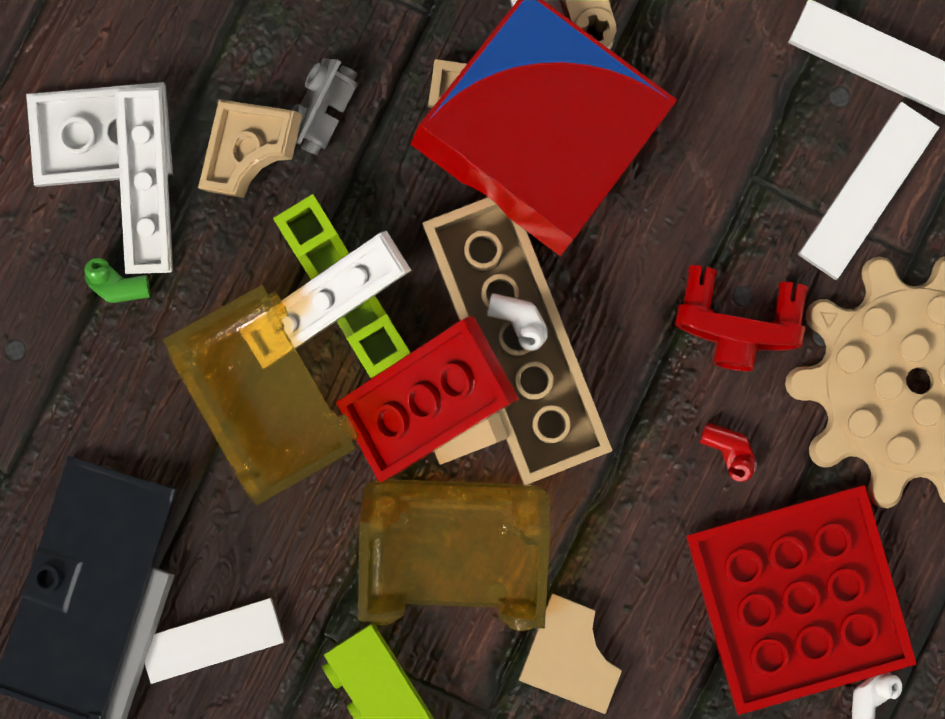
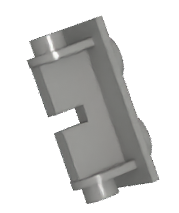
M323 58L321 64L317 63L313 66L305 81V87L308 90L301 104H296L291 109L303 114L296 144H301L302 140H304L301 148L316 156L320 149H326L339 120L325 113L327 107L330 106L339 112H344L358 85L354 81L358 73L342 65L339 71H337L341 61L336 59Z

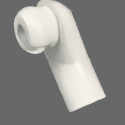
M492 293L487 316L510 321L519 338L518 341L524 349L532 351L539 349L547 339V326L536 306L529 301Z
M888 672L867 678L859 684L853 692L852 719H875V711L878 706L890 698L896 699L900 696L902 692L900 678Z

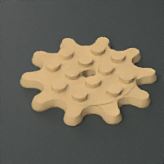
M945 256L935 262L931 276L927 282L919 286H910L902 282L897 275L893 263L887 258L873 257L862 268L861 275L866 294L859 306L853 309H845L827 299H818L808 306L805 313L806 322L813 331L824 339L826 352L818 364L796 367L791 370L786 377V390L796 400L818 402L827 412L828 421L825 429L811 441L809 446V455L816 465L832 467L847 457L863 459L871 471L867 494L869 500L879 508L895 506L900 501L906 484L913 478L918 477L927 478L932 481L937 487L940 498L945 503ZM914 368L926 370L930 377V389L924 394L913 393L907 386L906 377Z

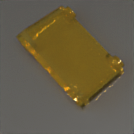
M263 285L163 339L164 348L255 508L355 451L356 448L352 441L358 438L346 414L344 413L337 417L334 411L329 409L285 331L282 319L289 315L283 302L275 291L268 295Z
M392 479L381 483L377 480L367 484L363 492L359 527L358 621L371 622L376 625H389L404 615L406 604L497 607L500 620L514 630L526 631L532 628H545L550 546V502L548 492L536 486L520 484Z

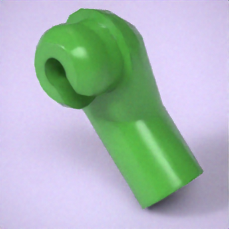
M93 258L86 263L84 278L87 285L106 302L118 303L151 297L147 275L123 278L102 258Z

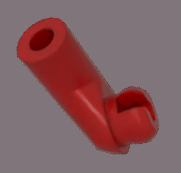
M706 422L699 443L722 452L729 475L733 480L745 482L751 479L756 471L757 462L748 438L741 433Z

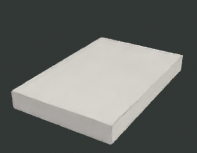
M165 83L26 94L34 186L43 187L120 180L115 89L163 87L168 175H173Z

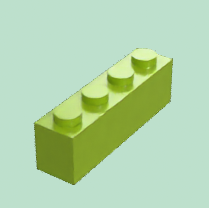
M373 621L324 653L327 663L322 665V668L334 688L338 689L343 686L353 701L347 705L353 719H434Z

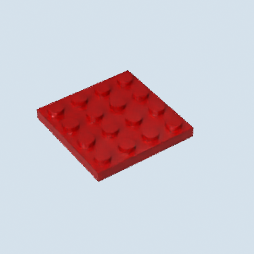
M859 485L685 535L737 715L917 664L865 485Z

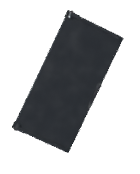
M68 456L0 664V694L71 719H105L179 490L173 485L165 486Z

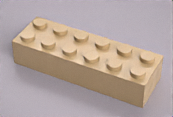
M489 197L423 222V229L459 321L474 316L519 400L498 413L508 435L506 441L523 484H530L612 452L611 445L527 231L508 218L502 209ZM492 293L529 301L536 306L547 326V339L539 349L534 351L524 349L520 345L519 338L510 321L487 316Z

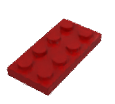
M474 316L462 319L337 401L336 404L377 480L381 483L394 477L513 404L519 398Z

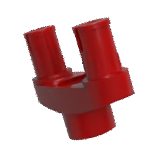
M688 266L684 302L678 306L675 325L691 335L716 343L713 359L714 365L735 371H753L757 350L784 351L798 349L803 346L805 327L801 324L806 293H808L806 285L797 284L791 301L793 282H780L774 321L768 323L714 313L710 308L718 271L706 267L702 285H700L702 266Z

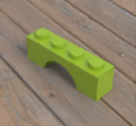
M313 194L273 218L311 280L349 254ZM373 296L337 321L371 379L410 354V351L376 296Z

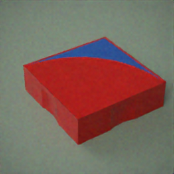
M517 0L419 124L410 145L461 183L489 197L502 209L508 218L559 256H562L676 103L677 99L544 0Z

